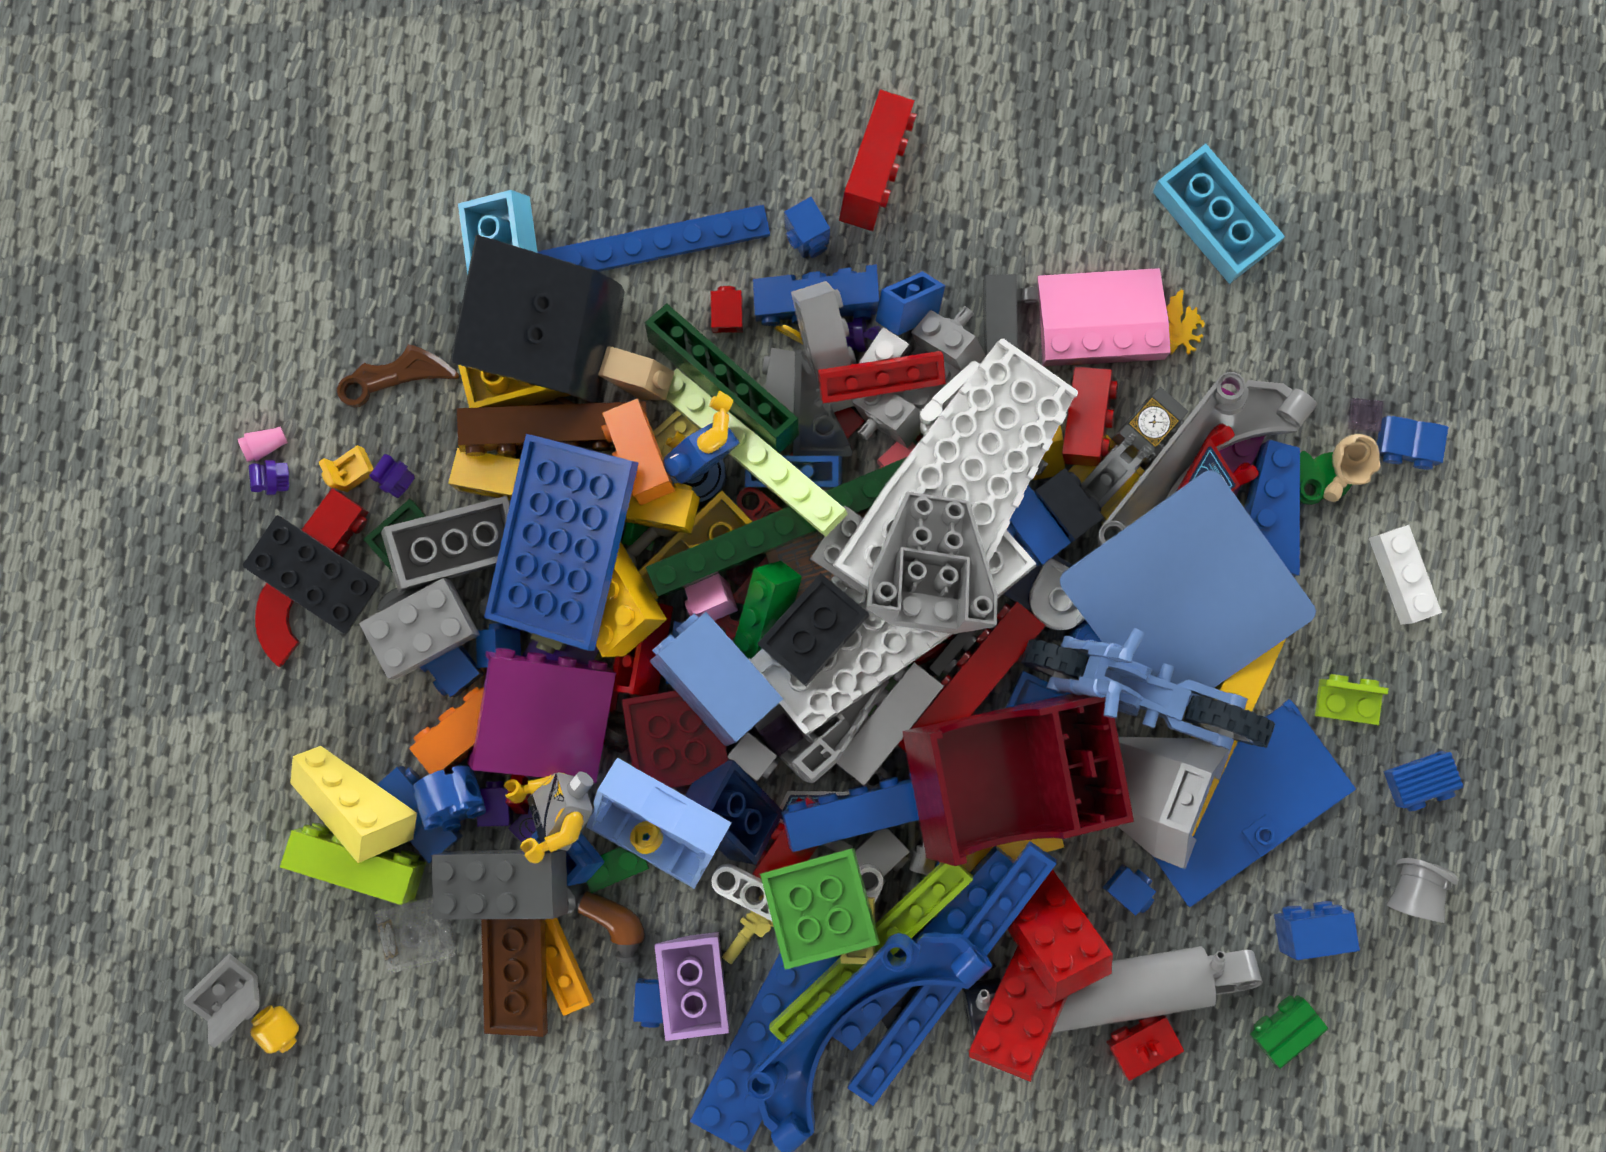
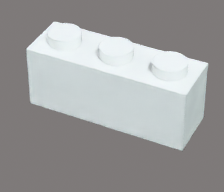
M1406 525L1370 537L1369 541L1400 624L1415 623L1442 613L1410 526Z

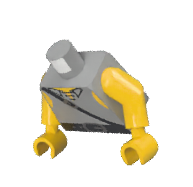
M580 771L575 776L558 772L545 778L529 780L528 784L523 786L515 779L505 782L504 787L512 792L505 796L513 803H521L526 798V795L531 793L527 801L540 844L533 838L526 839L521 843L520 848L525 853L524 856L529 862L539 863L548 850L550 853L558 849L568 851L579 838L580 832L593 810L587 791L593 785V779L587 773Z

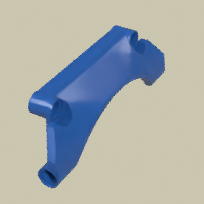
M897 933L890 936L886 944L774 1051L753 1067L747 1079L746 1089L748 1094L757 1100L763 1123L772 1132L771 1138L775 1146L781 1152H794L814 1133L813 1090L817 1066L827 1043L848 1017L872 1000L908 987L946 985L969 989L992 967V963L980 948L973 945L963 934L924 933L917 939L916 943L906 934ZM895 947L901 948L905 951L906 956L902 958L895 957L890 952V949ZM757 1077H765L766 1079H768L770 1084L765 1085L760 1083L757 1080Z

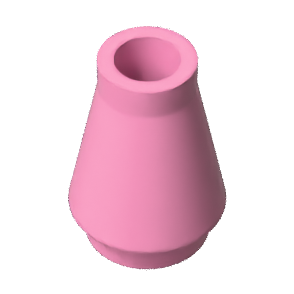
M281 426L274 429L244 433L245 437L238 439L247 462L254 459L257 462L288 443Z

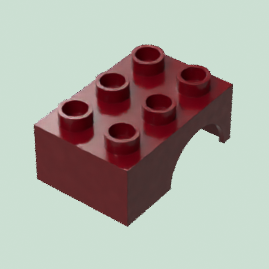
M1071 693L902 731L926 858L958 866L967 863L966 856L989 847L1032 839H1066L1134 822L1115 718L1104 716L1106 697L1101 698Z

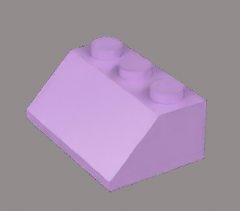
M719 932L690 935L656 943L655 954L665 1041L729 1033L730 1024Z

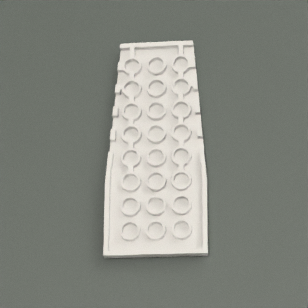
M1005 339L997 341L884 486L833 564V567L868 590L869 576L907 491L969 501L989 563L1010 524L1009 520L1012 514L1019 507L1030 480L1034 478L1039 468L1037 467L1045 452L1049 450L1053 442L1052 438L1059 425L1063 423L1067 415L1066 412L1073 398L1078 395V391ZM928 630L936 637H941L944 633Z
M1007 530L988 563L998 594L997 598L1036 567V562ZM834 576L831 579L832 582L864 608L870 616L807 687L763 649L752 659L749 658L748 660L783 698L779 702L783 709L805 735H809L952 634L943 633L941 637H936L928 630L890 625L867 609V589L861 594L854 588L849 589L841 584L842 580Z

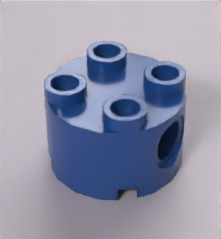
M469 766L452 767L453 773L445 775L444 769L423 777L413 785L414 789H412L425 830L442 827L444 832L451 831L461 826L460 821L466 818H476L486 813L474 771Z

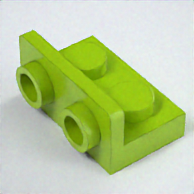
M1330 674L1329 679L1319 680L1315 716L1379 725L1383 695H1388L1389 688L1379 687L1380 681L1360 679V684L1348 682V676Z

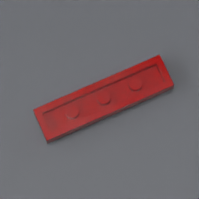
M941 351L820 369L818 370L821 401L824 404L946 384L944 355Z

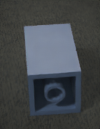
M707 612L703 613L700 617L695 613L675 629L679 633L676 638L670 634L652 650L656 656L650 660L651 664L724 746L736 743L783 700L779 693Z

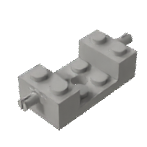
M964 306L954 319L944 318L930 310L911 332L918 344L911 355L936 351L943 353L946 384L919 390L913 389L854 399L852 403L866 421L861 429L857 431L859 436L867 441L874 431L878 429L906 448L911 445L921 433L920 411L971 361L975 360L980 363L986 356L977 337L963 328L969 319L974 316V313L969 308Z

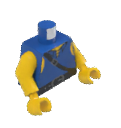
M720 390L717 396H713L709 403V407L718 411L713 415V423L688 437L676 430L674 438L668 437L666 440V445L673 450L664 457L665 470L681 484L707 473L740 444L728 427L729 415L727 412L733 404V399Z

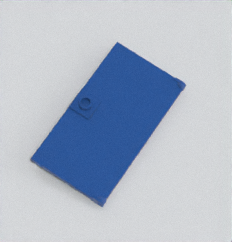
M1290 699L1266 716L1268 720L1275 723L1267 748L1249 745L1241 741L1237 742L1193 836L1197 840L1186 869L1152 856L1189 908L1356 790Z

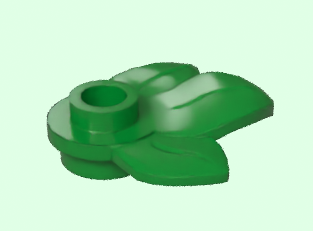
M1306 451L1300 453L1301 503L1314 505L1322 499L1326 500L1324 498L1325 488L1336 477L1332 462L1333 452L1321 454L1315 459ZM1307 484L1314 487L1313 495L1306 494L1305 486ZM1347 484L1343 488L1341 497L1349 491L1352 484Z

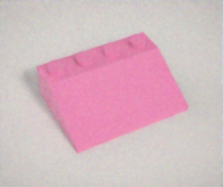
M1160 268L1037 276L1043 366L1165 360L1171 353L1169 322Z

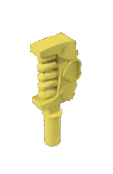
M764 895L759 896V901L762 900ZM750 910V913L746 914V918L743 916L740 920L744 927L738 932L737 937L722 958L732 964L746 944L750 942L754 933L759 937H763L765 933L771 930V927H774L773 922Z

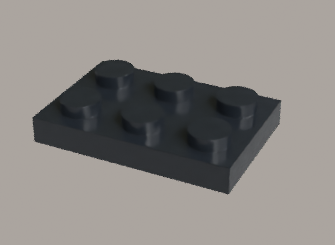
M820 573L757 644L807 687L870 615L832 581Z

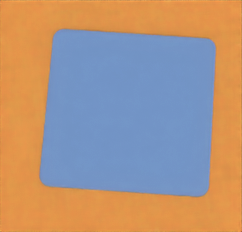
M1213 470L1200 474L1064 571L1060 577L1061 588L1102 642L1116 643L1123 647L1133 628L1146 633L1136 649L1132 661L1153 670L1151 675L1158 677L1163 663L1175 667L1170 681L1173 684L1189 679L1215 688L1313 620L1316 613L1315 606L1225 480L1218 472ZM1191 692L1187 706L1189 705L1192 696L1200 695Z

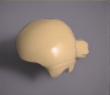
M1354 434L1345 437L1336 445L1332 455L1336 477L1325 488L1324 498L1326 500L1338 501L1341 498L1343 488L1347 484H1366L1371 481V476L1379 471L1381 467L1378 445L1373 438L1364 434Z

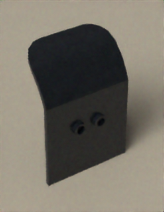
M476 235L463 300L457 306L459 320L450 363L563 392L589 403H603L608 381L598 376L607 347L615 348L625 291L617 281L593 269Z

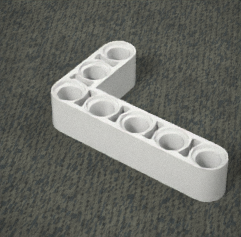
M722 864L714 871L711 880L712 887L719 895L772 921L760 878L732 864ZM865 864L859 867L861 875L866 872H872L878 879L875 886L865 888L867 897H875L876 902L883 887V877L876 866ZM726 871L732 873L735 877V884L727 888L721 886L718 882V875ZM751 886L760 887L764 892V897L758 902L750 901L746 896V890Z

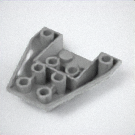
M907 491L869 576L867 609L890 625L951 634L995 627L997 625L998 594L970 502Z
M1118 737L1134 822L1119 825L1118 827L1155 858L1186 869L1197 840L1192 836L1212 781L1214 778L1220 780L1231 750L1193 738Z

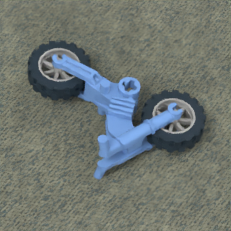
M1133 628L1123 647L1116 643L1079 640L1070 636H1064L1061 647L1035 639H1029L1021 663L1037 672L1050 676L1046 688L1056 690L1061 694L1069 692L1076 695L1106 697L1104 716L1117 718L1118 711L1131 716H1137L1139 709L1147 711L1142 724L1151 728H1155L1158 716L1161 715L1168 728L1207 741L1217 747L1221 746L1231 750L1234 740L1258 747H1268L1275 723L1264 716L1257 715V713L1244 710L1247 698L1189 679L1173 684L1170 681L1175 667L1163 663L1158 677L1151 675L1153 671L1151 668L1133 662V655L1146 634L1139 629ZM1191 692H1192V693L1197 694V695H1200V696H1192V697H1191L1190 703H1189V705H1188V708H1187V711H1186V714H1185V717H1184V720H1186V721L1188 722V723H1186V722L1182 721V718H1183V715H1184V712H1185V709H1186V706H1187V703H1188L1190 694H1191Z

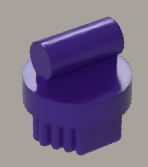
M863 317L854 318L853 322H846L849 329V336L845 337L847 347L850 346L852 350H857L858 352H866L869 348L868 338L874 340L881 328L873 326L867 330Z
M387 454L382 456L369 475L373 481L380 483L378 488L385 493L389 492L396 498H399L415 479L414 474L407 469V465L400 460L395 462Z
M264 460V465L253 463L248 466L252 492L265 490L266 495H276L277 491L289 490L287 463H275V460Z

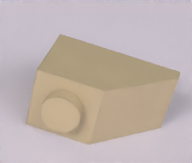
M607 347L598 376L640 400H666L674 371L654 359L618 348Z

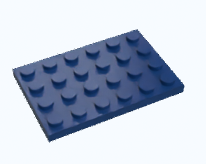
M526 434L484 618L587 651H595L639 462Z

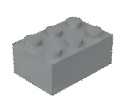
M446 578L434 582L359 623L387 678L395 680L480 635L452 581Z

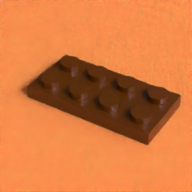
M481 919L484 1034L544 1037L548 1033L545 919Z

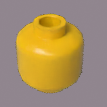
M269 1005L262 1009L251 1021L253 1026L250 1034L266 1053L272 1054L277 1051L285 1053L297 1042L295 1036L299 1030V1025L283 1006L273 1008L272 1005Z

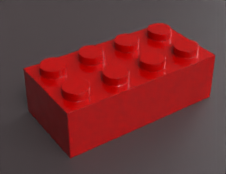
M1052 869L1007 930L1055 1002L1112 974L1113 953Z

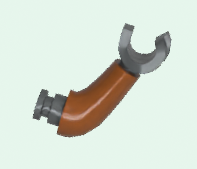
M583 883L567 886V914L577 908L579 914L605 927L610 934V941L616 944V950L619 951L616 953L617 961L623 963L637 961L639 953L636 951L639 949V943L643 942L645 938L644 927L640 918L621 904L588 891L585 893Z

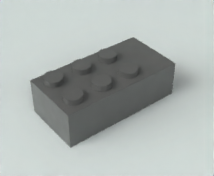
M558 849L552 853L548 850L545 852L544 858L536 864L529 862L522 850L446 851L432 855L434 920L554 919L567 914L566 850Z

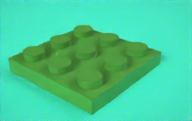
M854 848L760 874L785 970L880 944Z

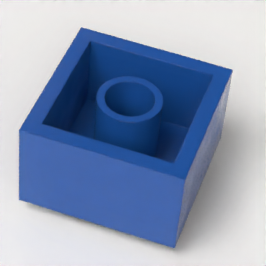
M1332 901L1313 903V909H1302L1301 906H1287L1282 908L1283 913L1274 914L1279 950L1295 960L1360 951L1354 912L1343 909L1342 905H1333Z

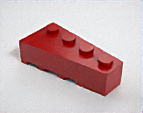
M880 89L844 191L839 221L874 231L881 207L886 208L891 194V190L887 189L889 182H895L900 164H896L897 157L904 156L909 139L904 138L906 130L912 132L917 114L912 113L915 100Z

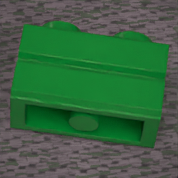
M1299 995L1295 997L1288 996L1283 999L1277 1006L1279 1010L1271 1017L1266 1015L1260 1018L1253 1025L1255 1030L1250 1033L1251 1037L1271 1062L1279 1069L1328 1030L1326 1024L1316 1014L1310 1004Z

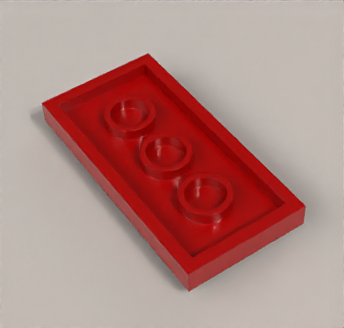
M1017 946L971 1045L969 1057L1031 1082L1067 997L1055 1002L1019 946Z

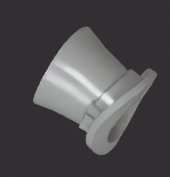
M1414 858L1397 860L1396 866L1402 867L1400 873L1402 876L1386 905L1411 916L1445 923L1447 890L1451 891L1453 884H1458V877L1452 871L1437 864Z

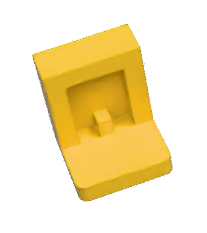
M358 445L335 461L325 458L319 461L323 471L321 476L324 482L329 487L344 492H349L368 479L374 469L365 449Z

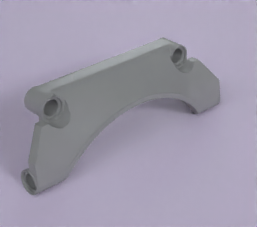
M1235 372L1222 374L1102 525L1098 536L1099 546L1106 542L1104 534L1107 531H1122L1177 491L1206 437L1218 424L1223 423L1226 426H1230L1235 434L1231 440L1216 447L1220 451L1250 438L1297 432L1317 407V402L1306 392L1300 389L1292 390L1284 383L1248 380L1245 384L1240 374ZM1232 384L1236 387L1237 394L1232 396L1226 395L1222 392L1221 386Z

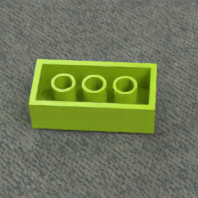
M312 823V826L304 825L302 828L291 830L280 868L403 905L415 899L426 862L420 861V855L414 852L402 850L400 854L388 850L357 863L335 835L330 833V829L326 825Z

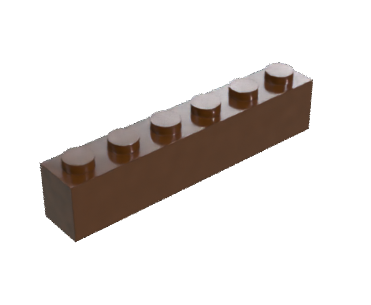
M640 401L647 416L646 401ZM627 402L457 408L458 447L460 452H466L467 456L485 455V451H497L499 455H513L517 453L516 450H523L526 434L577 447H592L593 451H607L611 449V446H614V443H608L601 426L605 425L606 422L602 413Z

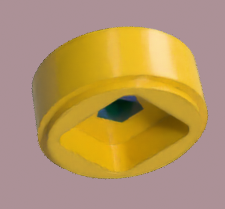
M648 821L640 822L630 833L631 844L636 851L642 854L656 851L663 841V833L660 828Z

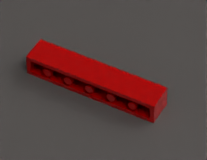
M1019 602L1013 603L1012 606L1006 603L997 613V619L999 620L997 625L992 630L987 628L980 633L976 640L979 644L972 654L967 650L956 664L959 667L952 677L947 674L940 681L944 687L910 729L971 716L1023 654L1029 639H1035L1046 625ZM903 737L897 746L906 752Z

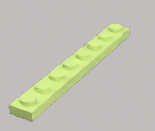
M676 368L666 401L698 429L713 423V415L718 411L709 407L712 397ZM728 411V427L740 442L728 454L826 537L848 515L846 509Z

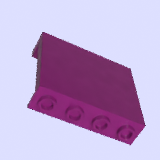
M496 648V652L486 651L485 656L489 661L473 751L469 750L467 760L470 768L476 771L543 778L558 772L575 776L581 771L587 773L593 779V783H597L616 673L607 667L608 663L589 660L588 664L577 663V659L567 656H558V661L546 659L545 654L528 652L527 657L515 655L514 650Z

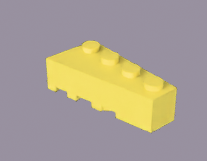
M322 746L293 756L291 785L357 863L413 840L417 812Z

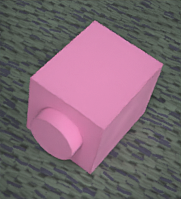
M719 573L685 588L688 600L685 601V606L690 616L695 613L700 617L703 613L707 612L715 621L738 611L730 584Z

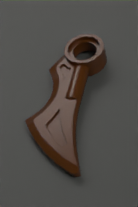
M408 344L403 354L392 363L379 366L363 363L352 375L346 376L339 382L337 394L340 400L347 406L356 408L366 404L370 393L414 380L435 378L459 379L460 375L436 355ZM359 384L362 387L361 396L354 400L348 399L346 390L349 385Z

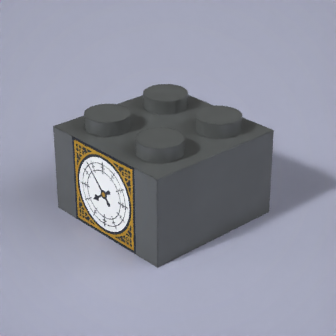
M1159 387L1143 402L1111 440L1119 446L1129 433L1134 430L1138 436L1135 442L1130 447H1127L1124 452L1134 459L1137 452L1149 443L1153 449L1141 461L1148 464L1165 447L1162 441L1164 439L1168 441L1184 423L1183 418L1189 411L1162 387Z

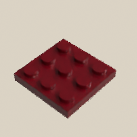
M676 691L622 700L632 766L666 786L674 788L691 785L697 779L728 761L726 746L723 745Z

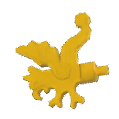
M1182 289L1177 292L1176 296L1170 297V303L1166 306L1168 321L1170 322L1171 355L1182 344L1186 347V354L1190 355V351L1195 352L1196 348L1192 347L1189 341L1194 340L1200 343V338H1203L1202 334L1198 336L1192 334V330L1197 329V324H1200L1201 328L1205 325L1204 320H1201V316L1197 314V307L1191 310V307L1188 306L1185 318L1181 322L1180 317L1184 313L1182 305L1184 290Z

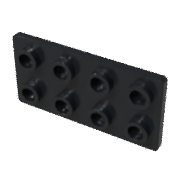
M279 515L275 516L243 563L245 569L344 634L349 632L380 586V582Z

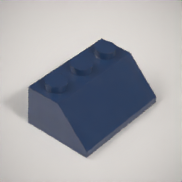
M728 760L694 781L685 795L687 798L731 822L718 846V849L729 860L752 865L758 863L782 817L781 811L783 810L734 760Z

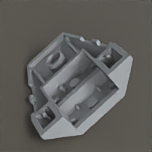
M886 680L809 735H805L779 703L752 728L762 741L803 781L814 783L839 761L889 681Z

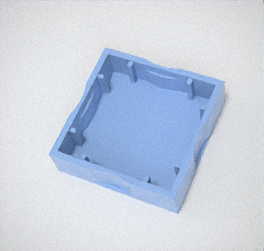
M617 758L597 790L593 803L594 809L586 827L695 889L731 822ZM643 821H648L659 827L663 833L662 844L656 851L649 854L639 853L630 842L632 829Z

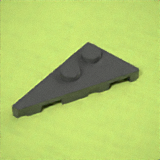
M795 349L793 414L798 417L799 436L793 441V456H852V447L830 403L823 404L821 401L819 381L803 349Z

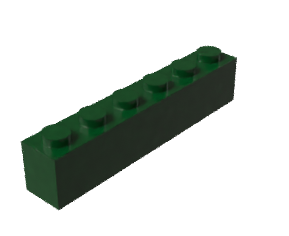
M666 303L644 322L648 341L711 397L717 396L719 390L731 397L733 404L729 412L778 453L783 451L799 436L798 417L670 305Z

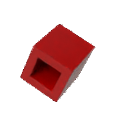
M720 286L717 288V291H711V328L713 333H743L742 291L736 290V287Z

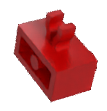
M1165 1015L1138 1019L1139 1024L1130 1029L1127 1026L1116 1029L1111 1033L1112 1038L1106 1041L1128 1081L1184 1052Z

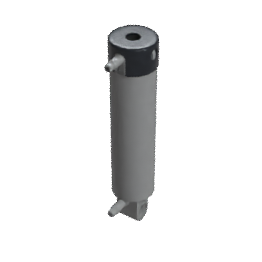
M1199 946L1112 961V974L1067 997L1052 1033L1214 1007L1216 995L1250 990L1262 985L1263 981L1254 951L1241 950L1229 953L1217 951L1214 955L1207 956L1205 949ZM1000 978L976 981L969 989L962 988L965 1015L972 1043L1002 979Z

